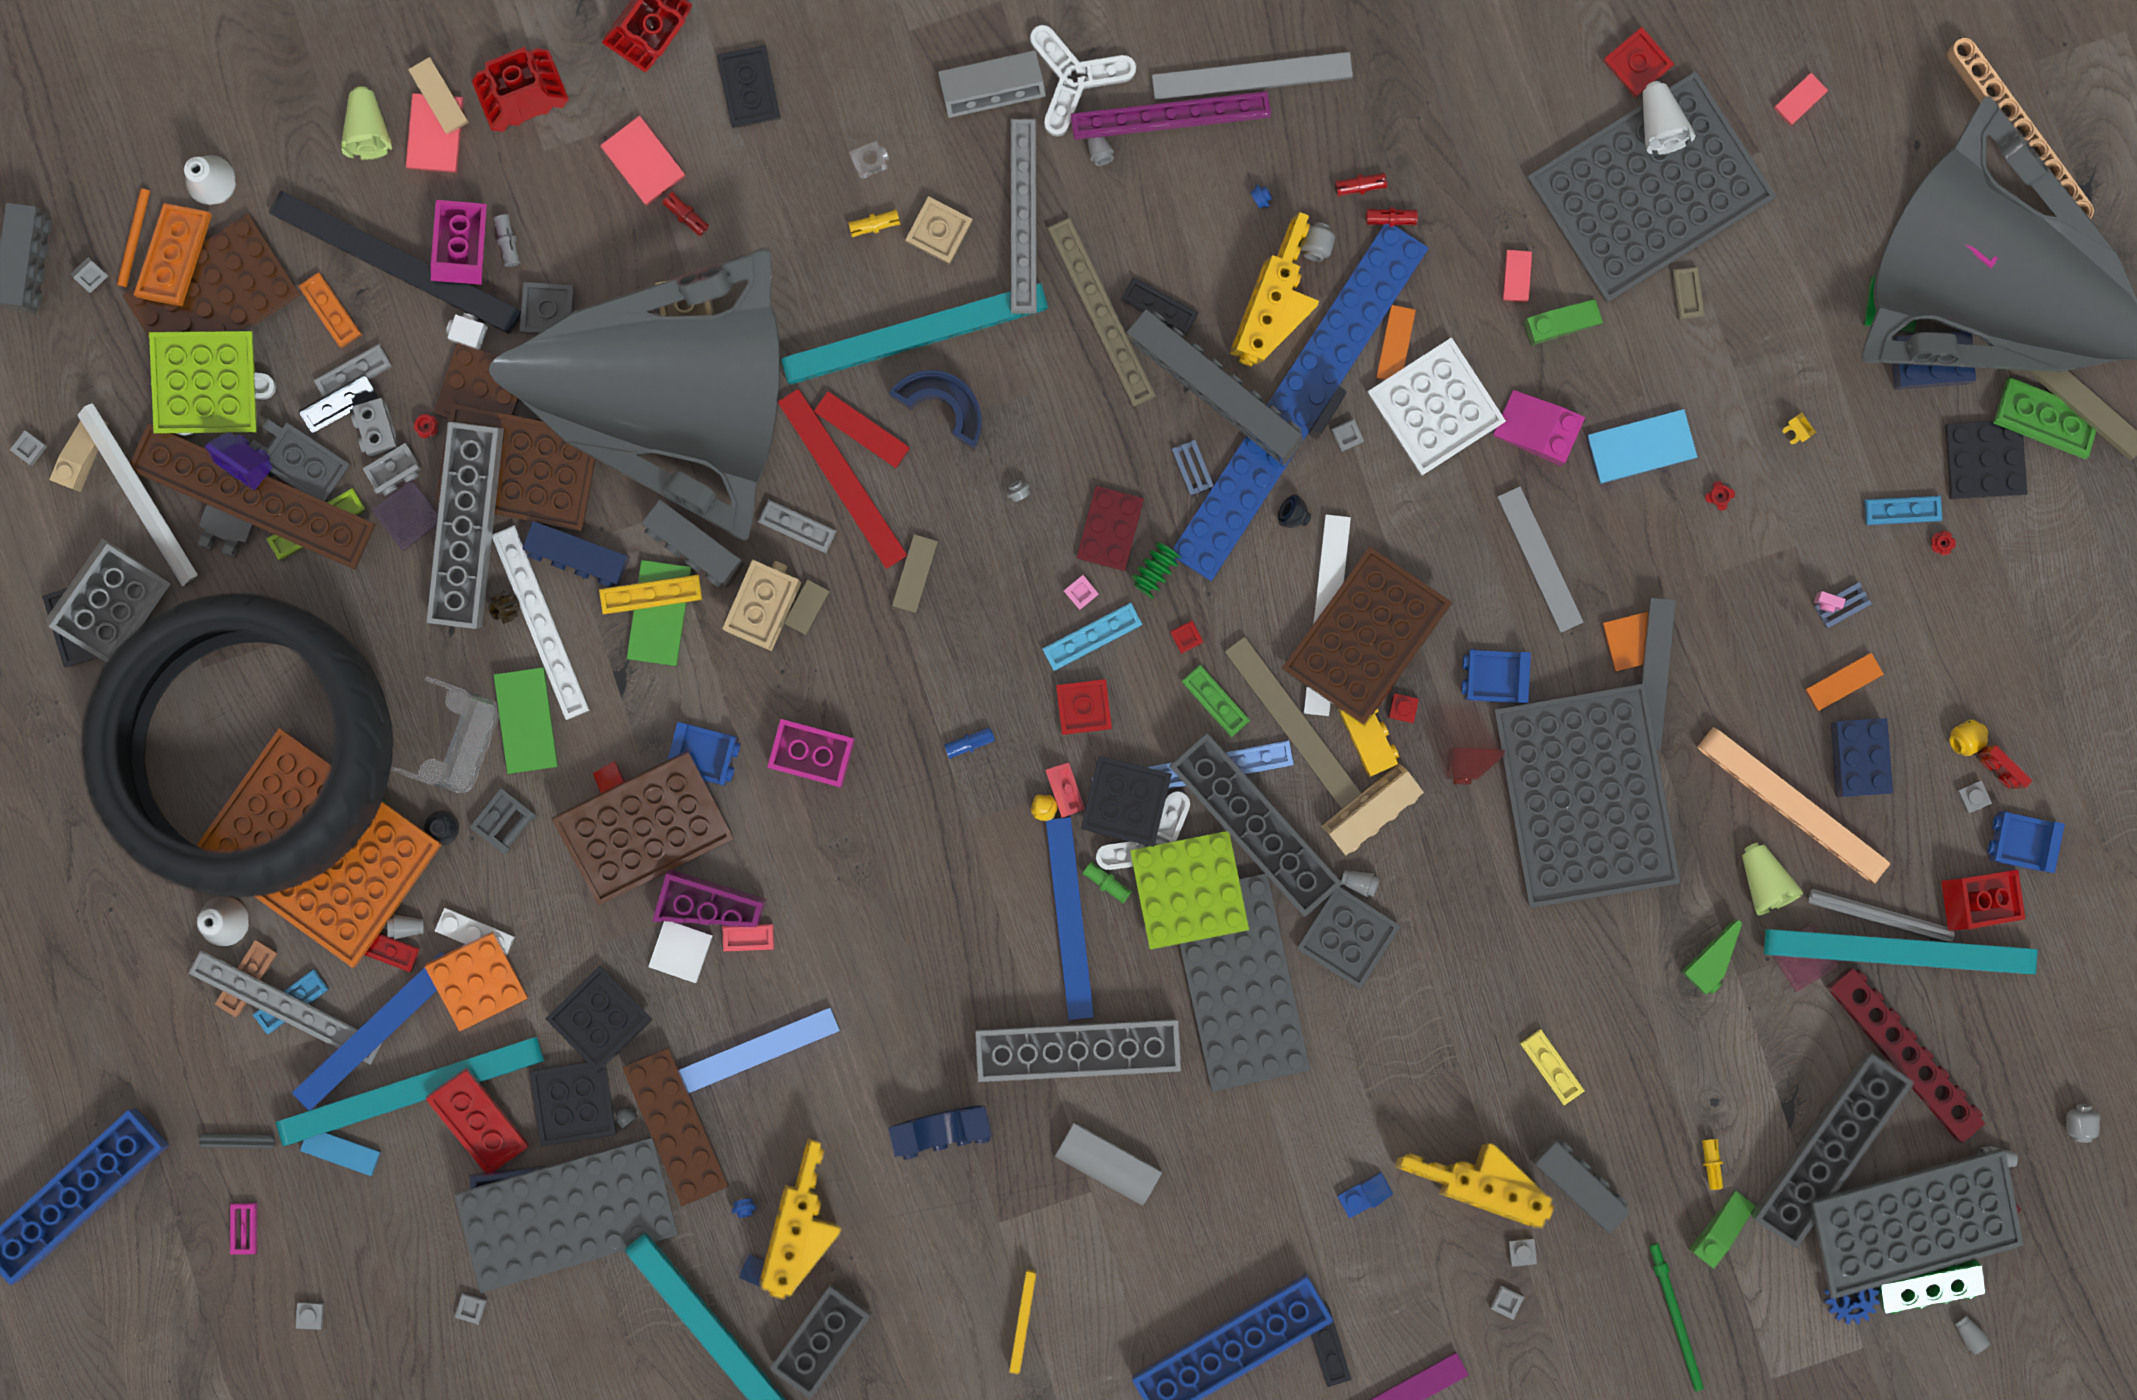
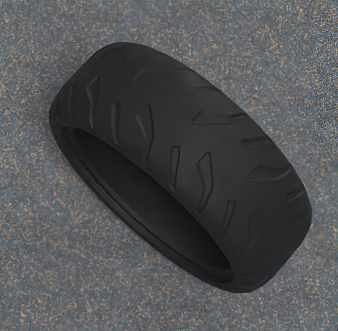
M231 593L205 596L173 606L147 621L115 650L103 667L86 707L81 734V755L85 784L88 786L87 792L94 810L99 815L102 824L113 840L132 860L166 881L188 889L221 896L253 897L272 894L301 885L324 873L351 850L370 826L384 799L392 766L394 741L390 712L383 689L376 678L375 672L360 651L344 635L319 617L287 602L257 594ZM243 643H270L288 647L296 652L314 671L324 687L330 702L335 728V744L332 763L324 786L308 811L295 824L275 838L243 850L231 852L205 851L181 836L169 824L154 800L149 787L145 766V744L151 717L160 698L172 681L183 670L203 656L221 648Z

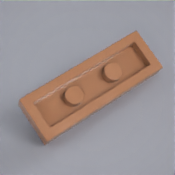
M255 940L238 966V969L262 980L277 957L278 952L259 940ZM224 991L215 1003V1005L234 1017H239L247 1004Z

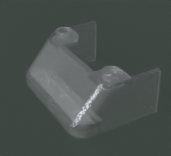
M426 676L425 681L448 689L445 698L446 706L450 711L460 714L459 721L444 762L435 759L426 760L420 766L418 773L393 766L392 771L460 794L468 793L475 785L499 719L498 702L481 694Z

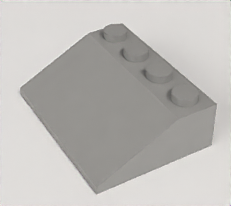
M102 538L47 616L45 622L54 631L107 663L115 650L143 625L171 584Z

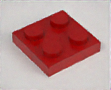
M1643 27L1637 30L1603 60L1634 98L1639 96L1649 83L1655 82L1674 66V63Z
M1106 679L1056 685L1062 735L1112 729Z
M1997 745L1986 746L1977 753L1981 758L1979 762L1987 770H1993L1999 775L1998 781L2007 789L2010 787L2012 789L2026 788L2033 781Z

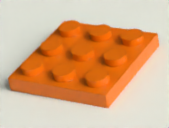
M494 931L425 964V968L459 1032L528 999V995Z

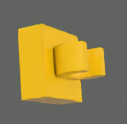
M1802 412L1788 422L1789 425L1782 431L1786 433L1789 430H1793L1796 433V437L1790 441L1791 444H1795L1799 440L1804 442L1816 433Z

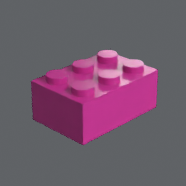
M436 200L431 281L482 285L487 204Z
M780 719L767 768L843 788L856 739Z

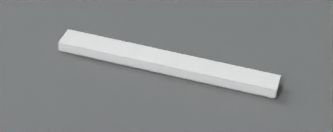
M91 403L85 406L77 416L181 586L189 584L198 574L94 404Z
M1325 515L1313 624L1344 583L1351 517ZM1306 686L1303 714L1329 716L1330 702Z
M514 525L492 534L493 541L514 593L520 603V608L565 719L568 720L590 711L530 560L527 557L526 551L522 549L523 543L516 526Z

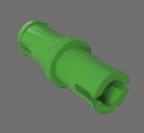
M1093 862L1083 872L1084 876L1100 886L1101 891H1107L1122 904L1132 893L1131 890L1115 880L1113 874H1107Z

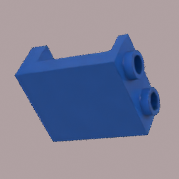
M1469 649L1467 655H1463L1462 668L1467 670L1466 680L1462 679L1461 694L1465 695V700L1528 703L1531 652L1515 653Z
M677 722L668 760L688 750L704 781L726 786L727 781H732L735 767H731L733 757H738L741 743L737 742L738 737Z
M1999 811L1998 815L1994 817L1992 829L1995 830L1993 840H1990L1987 853L1990 855L1989 860L2046 873H2055L2065 824L2012 814L2007 811Z

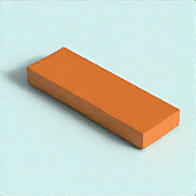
M319 272L298 286L340 348L345 347L362 335Z
M1391 305L1376 379L1385 381L1404 368L1416 310Z
M1869 653L1806 688L1805 692L1816 711H1820L1884 675L1873 654Z

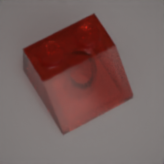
M1448 749L1447 779H1453V784L1457 785L1471 784V780L1479 779L1504 756L1505 750Z

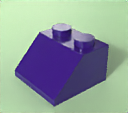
M227 432L209 442L205 448L213 462L254 491L273 468L269 461L270 456L260 448L254 450L248 446L250 444L249 441L239 434L235 437L230 432Z

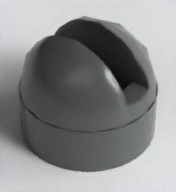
M628 1107L620 1109L616 1114V1121L622 1129L638 1118L637 1114Z

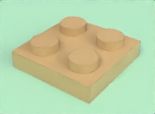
M928 196L905 241L951 264L973 219Z

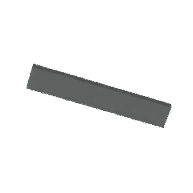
M1649 597L1641 684L1646 685L1657 750H1661L1676 600Z

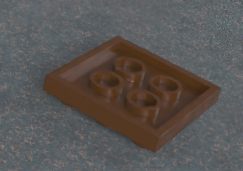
M457 343L434 414L449 419L452 403L514 415L519 398L503 389L490 375L489 366L498 357L497 355Z

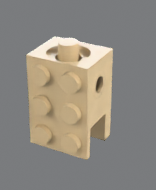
M752 560L722 629L772 651L802 582L785 574L788 566L774 560L772 566L768 567Z

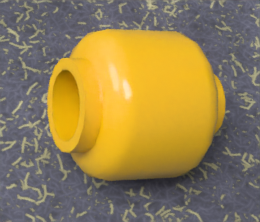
M1969 719L1951 730L1950 745L1957 754L1971 756L1987 746L1988 730L1984 724Z

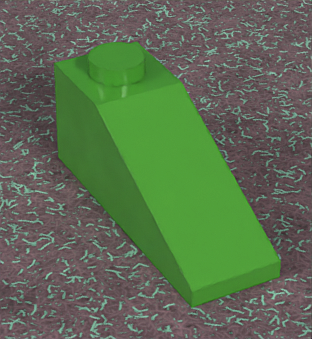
M1594 299L1529 317L1525 320L1524 325L1530 344L1533 346L1602 324L1603 321Z
M1734 919L1681 971L1702 994H1707L1708 992L1713 994L1722 985L1720 981L1725 976L1742 925L1737 919Z
M1734 1190L1689 1250L1714 1269L1730 1249L1754 1210L1755 1205Z

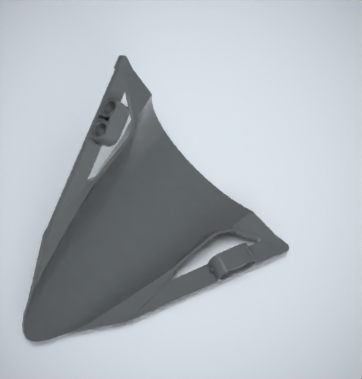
M1985 96L1972 114L1956 145L1937 161L1915 189L1889 236L1878 266L1874 285V304L1877 311L1864 343L1861 360L1865 363L1877 364L1878 362L2053 372H2064L2120 360H2136L2137 297L2118 254L2008 119L1991 96ZM1988 135L1992 136L2000 146L2002 155L2028 186L2031 185L2055 215L2042 214L1993 179L1986 168V137ZM1966 245L1974 247L1990 261L1994 256L1998 257L1995 261L1996 263L1992 268L1988 267ZM1914 319H1928L1977 335L1989 346L1958 344L1955 335L1944 333H1918L1910 337L1908 341H1893L1892 336Z
M762 248L720 264L582 309H577L525 343L499 355L491 362L489 372L494 381L503 389L519 398L567 444L732 533L735 537L743 541L749 538L757 485L764 472L773 440L780 386V342L776 315L771 304L772 259L769 248ZM745 279L749 281L735 306L721 314L661 316L650 311L684 299L688 305L699 304L725 295L731 290L733 283ZM657 453L709 466L721 475L732 504L727 505L716 499L715 493L709 487L678 471H675L672 475L639 456Z

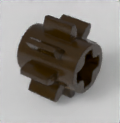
M502 591L490 598L491 603L488 609L493 619H501L502 623L505 624L518 617L517 612L520 610V603L515 595L507 596L506 591Z

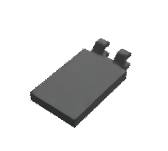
M267 419L262 427L275 436L267 447L254 439L249 446L254 450L260 448L270 456L269 461L273 467L270 472L296 489L326 502L351 464L286 422L282 428Z
M269 472L267 476L272 478L273 473ZM206 505L199 523V527L204 528L205 531L201 535L198 545L212 549L215 538L219 537L227 540L221 553L235 558L240 542L248 544L254 525L210 505Z

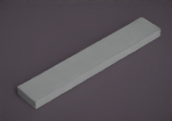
M1521 487L1498 496L1497 500L1559 633L1584 623Z

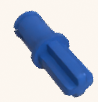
M987 728L971 735L964 734L965 737L944 744L949 759L968 751L972 753L974 752L973 749L995 741L992 730Z

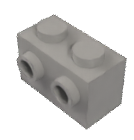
M379 398L353 406L354 414H351L354 427L360 430L361 438H358L362 452H366L370 457H374L399 447L387 402L384 399Z

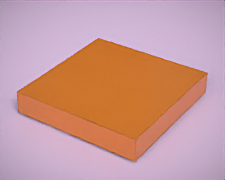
M1648 612L1602 623L1615 672L1643 665Z

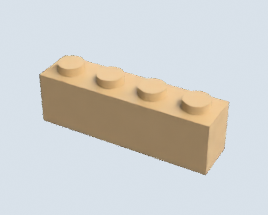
M1397 764L1321 827L1337 848L1346 856L1356 851L1360 844L1368 837L1377 834L1384 824L1394 820L1405 807L1414 804L1424 792L1411 774L1401 764Z

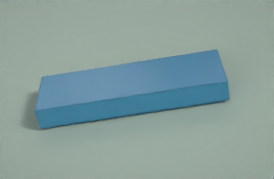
M1941 496L1864 500L1866 525L1942 521Z
M313 969L284 990V992L310 1004L330 988L316 969ZM260 1009L252 1014L266 1034H270L285 1023Z
M322 1133L304 1139L300 1149L304 1153L369 1176H373L381 1151L330 1133Z

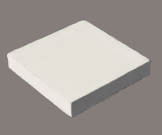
M664 921L648 967L697 983L713 935L678 923Z

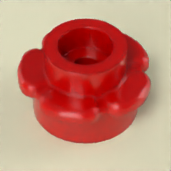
M421 414L414 422V430L418 432V436L421 438L433 437L438 431V420L434 416H429V414ZM425 424H428L429 427H428V428H424V425H425Z
M1948 531L1937 532L1932 536L1931 548L1935 553L1948 555L1956 546V540L1952 538V534Z

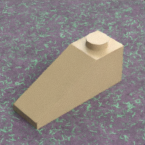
M81 420L59 455L49 479L79 492L82 491L98 452V448Z

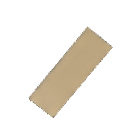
M430 57L408 69L447 135L469 123Z

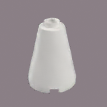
M1660 81L1649 83L1643 91L1646 151L1652 154V150H1657L1658 154H1666L1684 148L1686 146L1685 141L1691 139L1692 142L1695 139V132L1667 84Z
M214 155L199 156L189 159L185 164L186 187L189 194L196 201L205 205L220 204L232 195L236 187L235 174L231 165L223 158Z
M220 896L211 899L203 906L197 920V925L203 937L211 944L230 946L236 944L245 936L249 927V915L247 909L237 899Z

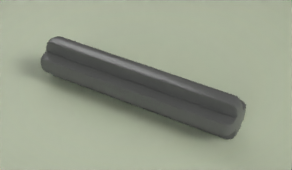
M203 1133L200 1135L199 1145L206 1148L271 1149L275 1146V1136L269 1134Z

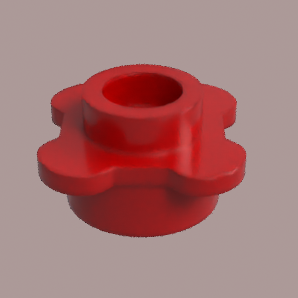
M1716 481L1712 485L1713 489L1711 492L1705 495V500L1707 503L1716 505L1718 510L1723 511L1727 509V503L1735 497V491L1723 485L1721 481Z

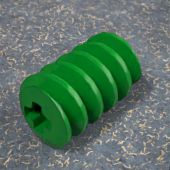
M1160 542L1155 544L1158 552L1154 550L1149 552L1152 560L1144 558L1143 562L1146 568L1137 567L1140 576L1131 575L1134 582L1133 585L1151 599L1154 598L1151 589L1160 590L1157 581L1166 583L1163 573L1172 575L1169 566L1178 567L1175 558L1182 559L1176 552Z

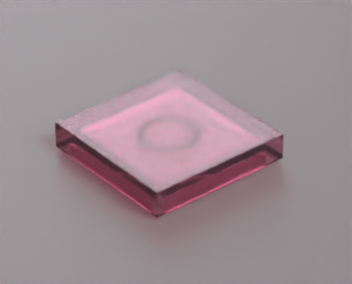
M1809 923L1798 930V932L1818 933L1813 923ZM1772 955L1795 992H1798L1839 966L1836 960Z

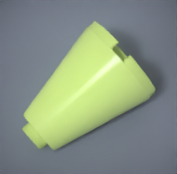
M356 87L349 93L341 142L342 153L349 158H353V154L361 155L362 160L385 156L388 154L387 149H392V142L374 92L367 87Z
M1754 843L1744 849L1746 853L1742 855L1757 916L1770 913L1769 907L1771 909H1779L1801 897L1800 895H1803L1802 889L1765 845L1759 846L1758 843Z

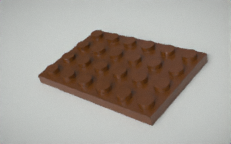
M248 213L203 242L182 307L137 298L134 295L136 287L122 295L148 337L149 332L247 331L301 296Z
M452 403L449 422L504 428L495 514L583 531L596 462L595 458L567 444L543 421ZM446 439L434 500L437 503L440 502Z
M1369 547L1282 669L1365 726L1449 610L1452 602L1372 547Z
M688 750L552 817L556 829L598 906L734 839Z

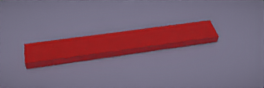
M797 389L778 401L779 406L885 568L888 569L907 557L902 546L800 390Z

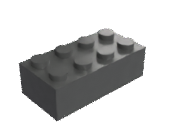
M6 203L0 242V306L6 310L37 314V307H40L42 303L40 286L44 282L46 275L45 268H43L44 258H47L49 254L47 237L52 231L53 223L49 214L35 206Z
M660 499L642 522L647 527L644 531L658 543L663 539L667 542L664 546L678 558L683 554L687 557L684 561L698 573L703 569L707 572L704 577L718 588L721 584L728 587L745 565L738 557Z
M1549 1138L1529 1160L1603 1230L1611 1234L1631 1213L1626 1208L1629 1203L1615 1191L1610 1193L1607 1190L1610 1185L1596 1173L1592 1176L1589 1173L1592 1168L1578 1156L1573 1158L1570 1155L1573 1150L1559 1138L1556 1141Z
M831 1283L774 1361L770 1370L811 1399L870 1318L872 1312Z

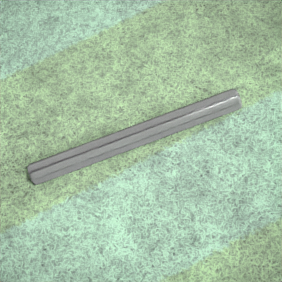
M1812 889L1808 895V903L1944 942L1951 943L1955 936V930L1948 931L1946 926Z

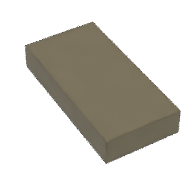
M1698 266L1672 270L1678 319L1704 317Z
M807 579L784 624L807 636L830 591Z

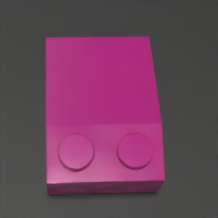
M1513 390L1502 414L1506 422L1495 429L1493 436L1562 466L1569 456L1586 417L1561 406Z

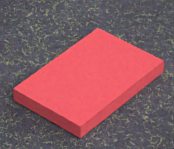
M412 94L406 168L457 173L461 127L447 135L423 94ZM454 97L463 112L464 99L462 97Z
M640 116L600 145L646 206L686 176Z

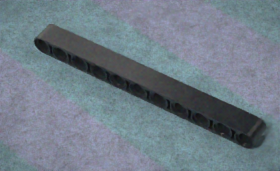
M281 190L268 212L278 219L508 334H511L521 314V311L467 283L431 281V265Z

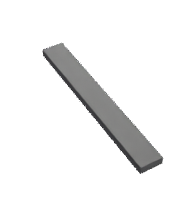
M1350 52L1152 75L1155 101L1353 78Z
M1011 119V314L1036 313V119Z
M202 950L199 952L188 973L338 1049L359 1030ZM382 1043L363 1061L371 1065Z

